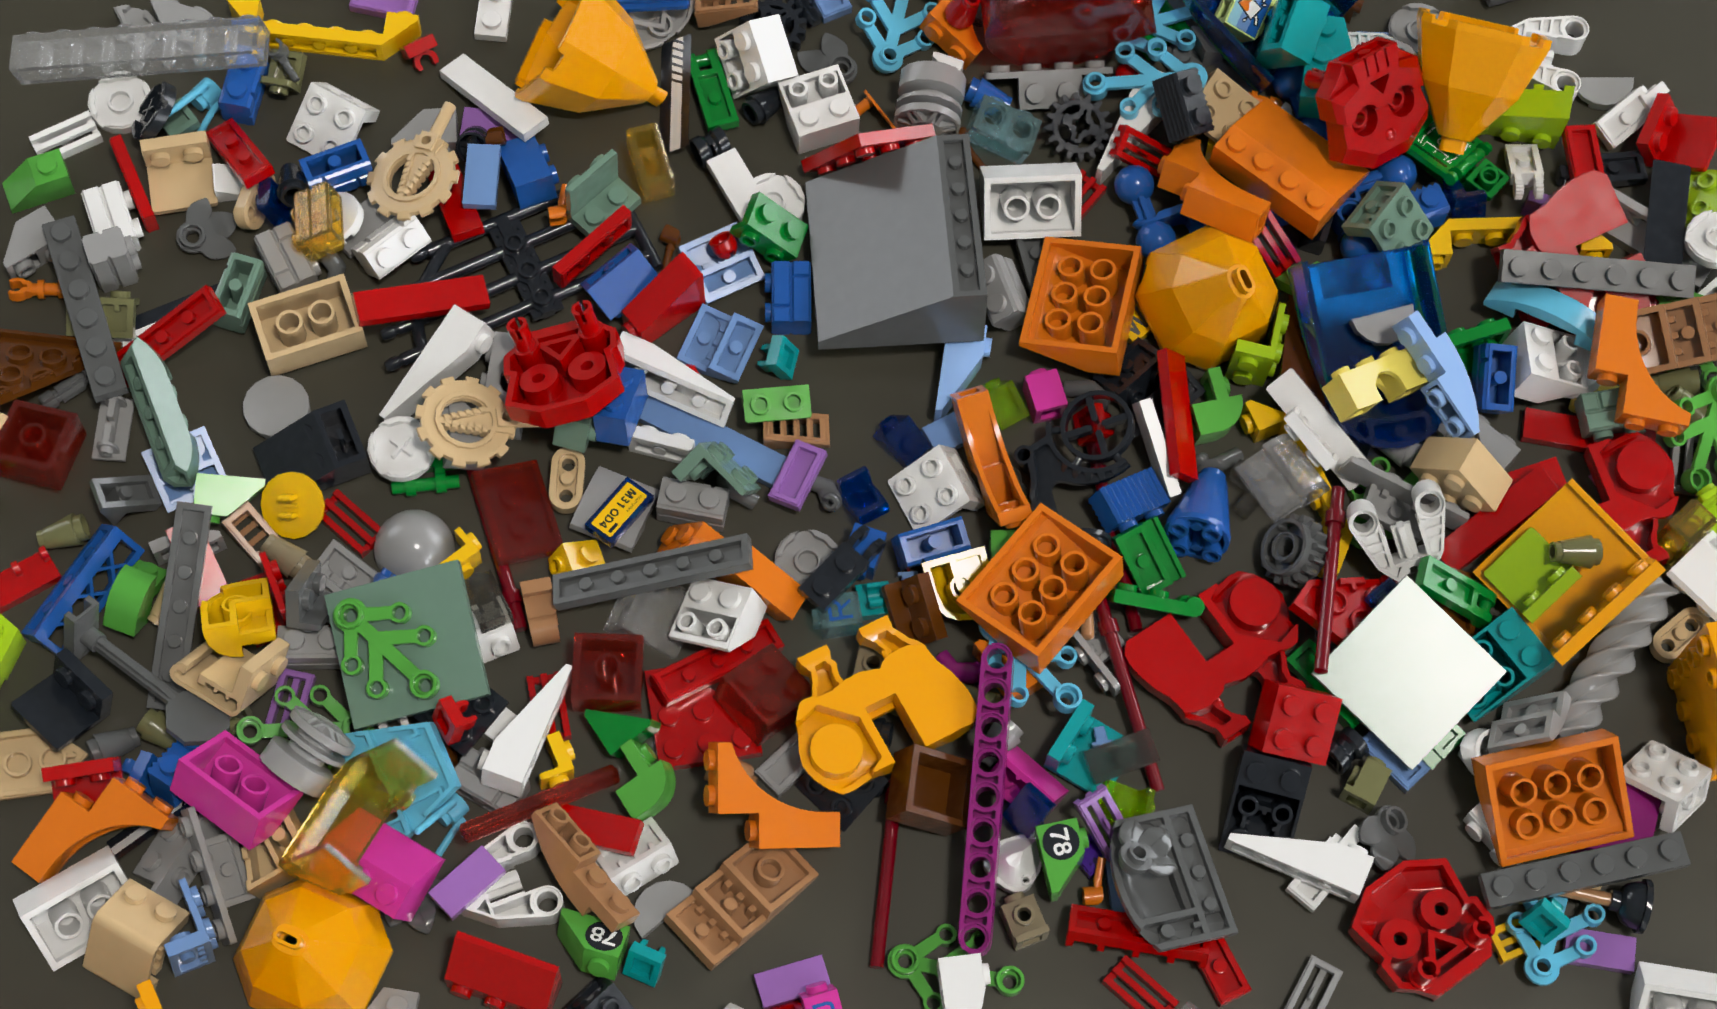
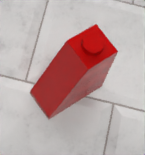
M684 252L678 254L621 311L623 325H621L622 331L652 343L698 311L702 303L705 304L703 274Z

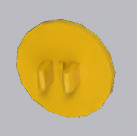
M291 471L278 474L267 483L262 492L260 506L264 520L275 533L281 537L296 539L306 537L318 528L324 517L325 502L322 491L314 480L303 473Z

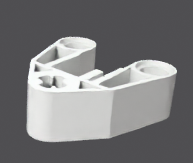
M1579 16L1528 18L1511 26L1519 29L1518 35L1531 37L1532 33H1536L1552 40L1549 52L1525 89H1533L1534 84H1544V90L1562 91L1559 88L1564 89L1565 85L1575 86L1574 101L1581 86V79L1574 71L1554 67L1552 60L1554 53L1572 56L1581 50L1589 33L1587 21Z
M1421 480L1413 486L1411 491L1416 511L1415 517L1422 536L1423 545L1417 546L1409 520L1405 522L1402 520L1397 521L1395 525L1390 526L1398 552L1391 554L1383 526L1379 522L1374 505L1368 500L1357 499L1351 502L1346 509V519L1352 535L1376 568L1397 582H1400L1406 575L1415 582L1417 572L1411 574L1410 568L1417 566L1418 570L1420 559L1428 555L1440 560L1444 552L1445 498L1439 484L1433 480ZM1426 494L1437 496L1435 501L1430 504H1422L1420 502V499ZM1365 513L1371 516L1369 521L1364 524L1354 522L1355 517L1359 514Z
M527 821L515 823L484 846L506 871L515 868L514 866L532 860L539 854L541 849L534 826L531 822ZM521 835H530L534 838L532 844L528 847H519L515 842ZM515 869L507 872L464 910L461 915L497 928L540 926L557 923L562 907L565 908L560 890L550 885L541 886L527 892L522 891L490 903L492 900L523 889ZM551 898L557 901V907L550 912L539 909V904L544 899Z

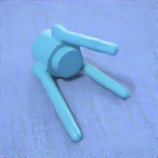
M204 77L189 93L174 104L169 116L191 102L200 111L204 109L209 110L201 123V127L197 130L206 131L212 118L220 110L218 100L222 90L213 80Z
M455 792L436 812L415 828L414 833L419 835L437 820L445 827L452 824V827L435 852L442 857L458 830L467 823L463 816L470 809L463 798Z

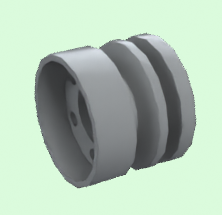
M916 61L904 66L901 69L899 79V98H897L893 121L895 127L902 128L933 123L936 135L959 134L960 119L963 111L961 105L963 104L967 81L964 73L954 66L936 61Z
M295 706L289 714L293 721L285 720L281 725L283 731L291 740L274 735L259 757L273 773L289 785L307 795L320 798L334 778V775L325 763L341 768L345 763L342 755L350 756L356 746L337 725L326 717L302 706Z

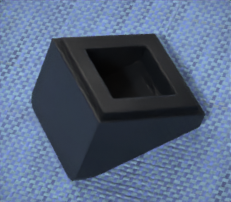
M1334 216L1330 218L1313 239H1310L1301 232L1297 248L1318 256L1322 254Z

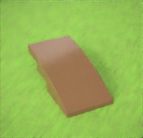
M1717 293L1638 309L1636 322L1638 345L1643 362L1650 375L1717 361Z
M748 842L722 862L716 872L696 886L689 897L669 911L663 921L712 971L790 904L819 874L795 848L756 849L750 848Z

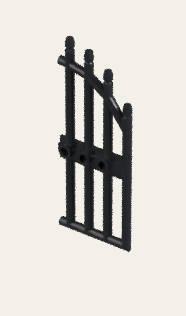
M560 190L556 191L558 198L520 210V207H516L483 221L485 230L483 234L455 243L451 235L426 245L410 257L413 263L421 262L427 257H432L419 280L411 284L460 278L503 260L510 275L486 284L488 295L492 297L517 287L523 302L481 319L491 329L508 323L513 318L517 319L529 313L533 321L555 315L556 312L564 309L561 300L583 291L584 289L580 283L592 273L571 281L565 288H554L547 273L553 271L552 267L572 249L540 261L533 247L577 228L567 220V223L564 225L548 226L527 235L520 222L521 219L548 209L550 206L557 205ZM635 210L631 212L632 228L613 245L635 237L642 251L641 253L654 270L659 271L664 265ZM485 234H490L496 246L495 249L439 272L452 248ZM447 315L398 321L395 325H389L380 330L383 340L392 339L398 334L402 335L412 330L415 344L414 348L400 353L399 356L387 359L384 362L386 370L394 371L401 368L402 365L406 366L415 362L428 343L424 325Z

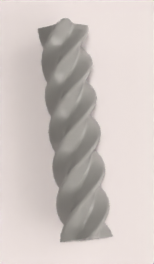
M1660 576L1603 628V632L1590 645L1586 658L1577 666L1570 679V684L1564 689L1571 697V703L1564 726L1555 739L1584 733L1585 730L1601 724L1603 720L1601 704L1618 697L1619 685L1617 678L1634 671L1636 667L1634 651L1646 647L1652 642L1650 624L1666 619L1669 614L1667 598L1680 594L1677 589L1666 584Z

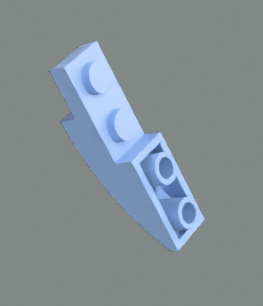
M1418 310L1392 326L1398 340L1406 347L1416 362L1418 370L1428 380L1429 383L1420 388V390L1425 395L1429 406L1435 410L1445 425L1448 434L1457 438H1470L1479 433V416L1472 385L1465 366L1447 333L1444 332L1436 337Z

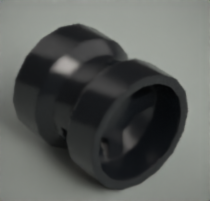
M471 126L465 129L456 143V152L462 161L466 162L468 144H486L487 130L481 126Z
M720 126L709 130L708 135L703 137L698 135L689 140L692 154L701 168L707 167V160L732 149L725 132Z
M1346 726L1338 733L1337 740L1332 741L1326 763L1335 772L1344 774L1351 768L1354 759L1361 760L1368 754L1369 748L1367 743L1356 730Z

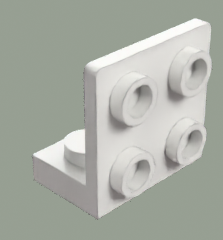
M311 82L286 139L288 142L314 155L356 140L362 124L376 122L380 110L327 82Z
M937 445L888 480V484L913 530L945 521L962 508L977 511L985 506L983 497L957 450L948 446Z
M1654 740L1649 741L1623 766L1626 783L1662 800L1659 808V813L1662 814L1659 829L1667 833L1675 832L1705 802L1713 769L1699 763L1697 760L1686 757Z

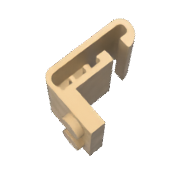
M278 637L256 655L243 648L244 657H228L214 651L205 641L171 667L170 677L176 684L227 715L237 716L276 685L279 676L288 664V659L285 657L290 644Z
M129 878L95 914L91 924L83 968L135 998L140 997L136 985L150 979L154 988H156L159 979L153 977L151 973L156 976L162 969L166 953L164 944L169 943L170 938L185 926L190 912Z

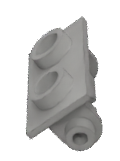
M120 395L101 401L91 459L126 462L135 407L134 399L123 398Z

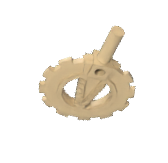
M444 102L429 132L422 130L421 134H416L413 140L406 141L403 138L393 143L392 149L387 153L382 152L374 161L377 165L374 171L369 172L366 183L371 185V191L367 192V195L372 205L377 203L380 206L377 211L387 218L390 215L397 216L396 219L398 221L411 220L413 215L425 217L434 212L433 208L440 202L444 204L452 195L450 192L452 185L458 184L460 171L455 168V164L459 163V159L454 150L448 152L449 144L441 139L456 110V106L451 102ZM404 165L399 187L396 193H394L392 190L393 176ZM434 170L435 173L431 183L426 189L416 194L417 189H420L422 186L421 183H424L430 172Z
M468 376L465 377V380L456 381L454 377L444 378L440 380V386L436 388L428 387L421 396L425 399L423 405L417 404L415 410V419H420V427L416 428L420 441H426L431 447L429 452L439 460L444 457L452 461L451 466L464 469L466 464H476L477 468L490 465V459L495 456L500 459L509 450V447L505 444L508 439H514L517 428L538 426L511 420L504 402L499 397L502 393L492 385L487 388L478 383L479 379ZM455 402H469L478 406V409L472 408L471 410L467 409L457 411V413L452 412L442 415L443 410ZM450 430L453 433L457 431L460 434H472L473 436L480 435V437L484 438L477 442L465 443L450 437L446 431Z

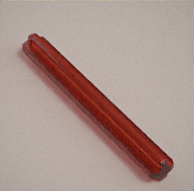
M613 765L605 766L466 821L459 826L461 837L467 843H471L531 819L534 811L555 802L561 807L616 785L620 782L618 769Z

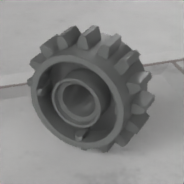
M1291 513L1290 518L1281 517L1265 534L1260 551L1261 567L1267 569L1265 575L1273 579L1274 583L1284 587L1297 588L1298 583L1305 585L1308 580L1316 577L1323 568L1325 552L1328 551L1326 547V539L1328 537L1321 532L1323 526L1314 522L1315 519L1303 514L1299 516Z

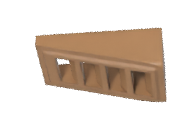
M695 0L694 14L698 28L709 27L758 12V0H749V2L743 3V0H737L735 4H731V1L734 0Z
M812 413L808 419L762 422L763 445L770 449H791L796 439L818 448H830L829 414ZM800 424H806L807 436H800ZM813 424H819L820 438L813 437ZM773 425H780V434H774ZM787 425H793V435H787Z
M247 501L222 521L221 526L255 564L265 572L259 553L262 551L258 550L256 552L253 546L271 534H274L276 537L279 536L251 503ZM249 516L253 521L239 532L235 527ZM258 526L262 531L247 542L244 537Z

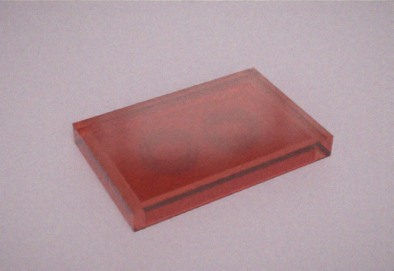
M537 459L472 472L471 480L498 567L549 557L563 543Z

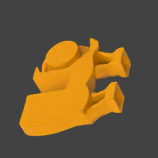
M887 615L859 628L856 635L859 645L874 649L883 656L884 660L879 669L861 671L843 680L838 672L837 663L831 659L827 644L797 658L795 668L800 674L808 677L811 684V697L805 698L799 703L795 720L801 765L807 774L818 784L841 795L851 793L870 780L892 772L895 760L875 727L873 720L896 710L914 744L931 749H936L956 740L971 730L975 722L977 705L964 684L952 671L938 662L923 643L911 639L894 629Z

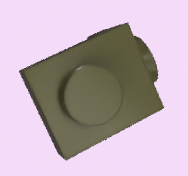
M289 51L288 59L300 78L296 83L290 79L283 66L272 58L268 76L261 75L260 82L269 88L270 93L275 95L288 96L289 92L300 93L308 56L304 53Z

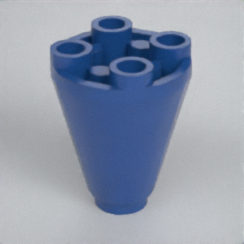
M1207 467L1200 471L1198 480L1190 484L1166 521L1164 531L1177 557L1190 556L1215 563L1221 560L1222 554L1229 547L1231 531L1228 484L1226 475L1217 468Z

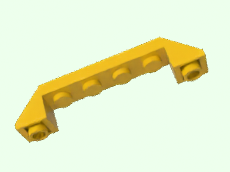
M227 0L231 16L259 48H265V45H267L271 49H279V43L275 39L278 38L289 48V51L385 61L400 51V47L421 37L422 32L419 15H414L407 11L387 12L383 34L372 30H345L338 26L324 28L314 27L308 23L296 25L272 19L263 21L264 12L261 0Z
M1522 217L1448 219L1420 248L1414 261V269L1438 271L1447 268L1453 255L1452 244L1456 247H1466L1471 244L1486 243L1488 246H1498L1506 243L1514 232L1519 219ZM1599 235L1577 245L1576 248L1579 255L1609 258L1613 251V243L1603 235Z
M1253 400L1245 402L1239 417L1244 433L1250 434L1254 443L1278 434L1279 446L1284 453L1289 454L1293 462V473L1299 482H1303L1307 490L1308 503L1314 511H1318L1322 519L1323 532L1327 535L1328 527L1325 526L1326 510L1330 508L1332 487L1322 467L1319 466L1317 468L1305 454L1308 449L1300 439L1297 442L1294 441L1284 428V425L1287 424L1284 420L1285 412ZM1347 519L1345 520V527L1341 529L1337 576L1353 537L1349 530ZM1324 566L1317 575L1319 578L1323 577Z

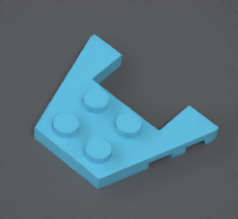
M435 722L345 733L356 747L350 756L342 755L345 759L343 766L372 752L398 814L397 818L386 824L409 838L415 834V828L436 812L462 786Z

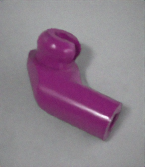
M944 650L936 656L935 659L952 671L961 682L965 684H976L979 682L980 662L958 663L948 650Z

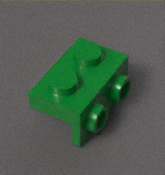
M759 191L752 194L742 222L732 225L730 233L737 237L743 245L752 247L771 263L773 261L796 259L809 225Z
M1507 317L1496 321L1494 318H1489L1481 321L1476 327L1466 330L1464 327H1459L1450 331L1447 335L1455 346L1467 374L1470 375L1472 374L1474 346L1484 343L1502 344L1507 339L1512 328Z

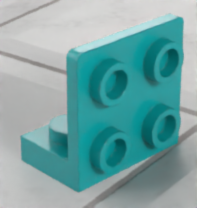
M1082 699L1047 754L1044 767L1087 793L1089 791L1092 793L1096 791V787L1101 783L1110 792L1135 752L1137 744L1092 717L1095 705ZM1104 726L1108 740H1113L1112 746L1091 749V744L1095 741L1093 728Z

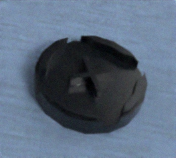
M163 81L161 84L155 85L147 94L139 108V113L142 114L140 122L135 120L132 125L134 139L140 141L155 138L160 132L176 100L177 89L175 86Z

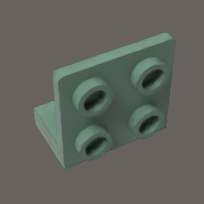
M613 149L605 155H598L590 164V168L581 176L579 174L575 175L568 182L565 189L567 220L586 237L622 205H625L632 212L641 204V197L618 177V155Z
M1376 181L1341 226L1347 236L1371 238L1386 262L1387 254L1411 250L1413 258L1434 230L1406 183Z
M716 441L698 443L672 471L682 482L688 480L695 481L699 477L703 480L716 469L742 496L755 494L761 489L756 483L758 480L756 474L745 465L741 468L732 459L735 456L734 452L723 442H719V444Z

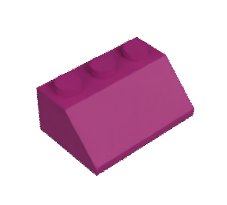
M224 730L178 759L170 787L172 793L191 807L194 806L196 811L248 850L253 849L272 836L304 794L279 778L262 762L258 753L227 730Z
M359 808L327 835L310 868L391 918L411 922L446 859Z

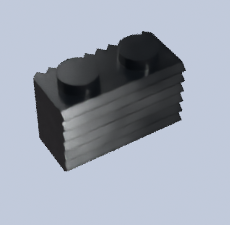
M1196 67L1175 72L1152 81L1169 143L1189 139L1214 130L1215 126L1212 124L1211 113L1206 105L1208 101L1205 100L1206 95L1203 93L1204 88L1202 87L1200 75L1197 74L1199 70Z

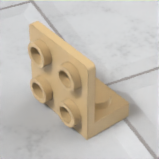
M1219 68L1208 74L1207 83L1203 90V93L1206 95L1205 100L1208 101L1206 105L1211 113L1212 124L1215 126L1214 130L1204 134L1217 143L1236 121L1260 103Z
M205 130L140 140L141 153L147 166L151 206L154 215L187 211L192 203L203 198L209 200L211 207L218 205L213 183L212 150Z

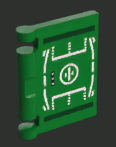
M1434 123L1413 141L1407 153L1441 176L1447 185L1452 186L1458 179H1461L1483 160L1485 156L1491 153L1492 145L1476 137L1472 142H1467L1464 155L1439 150L1442 136L1437 133Z

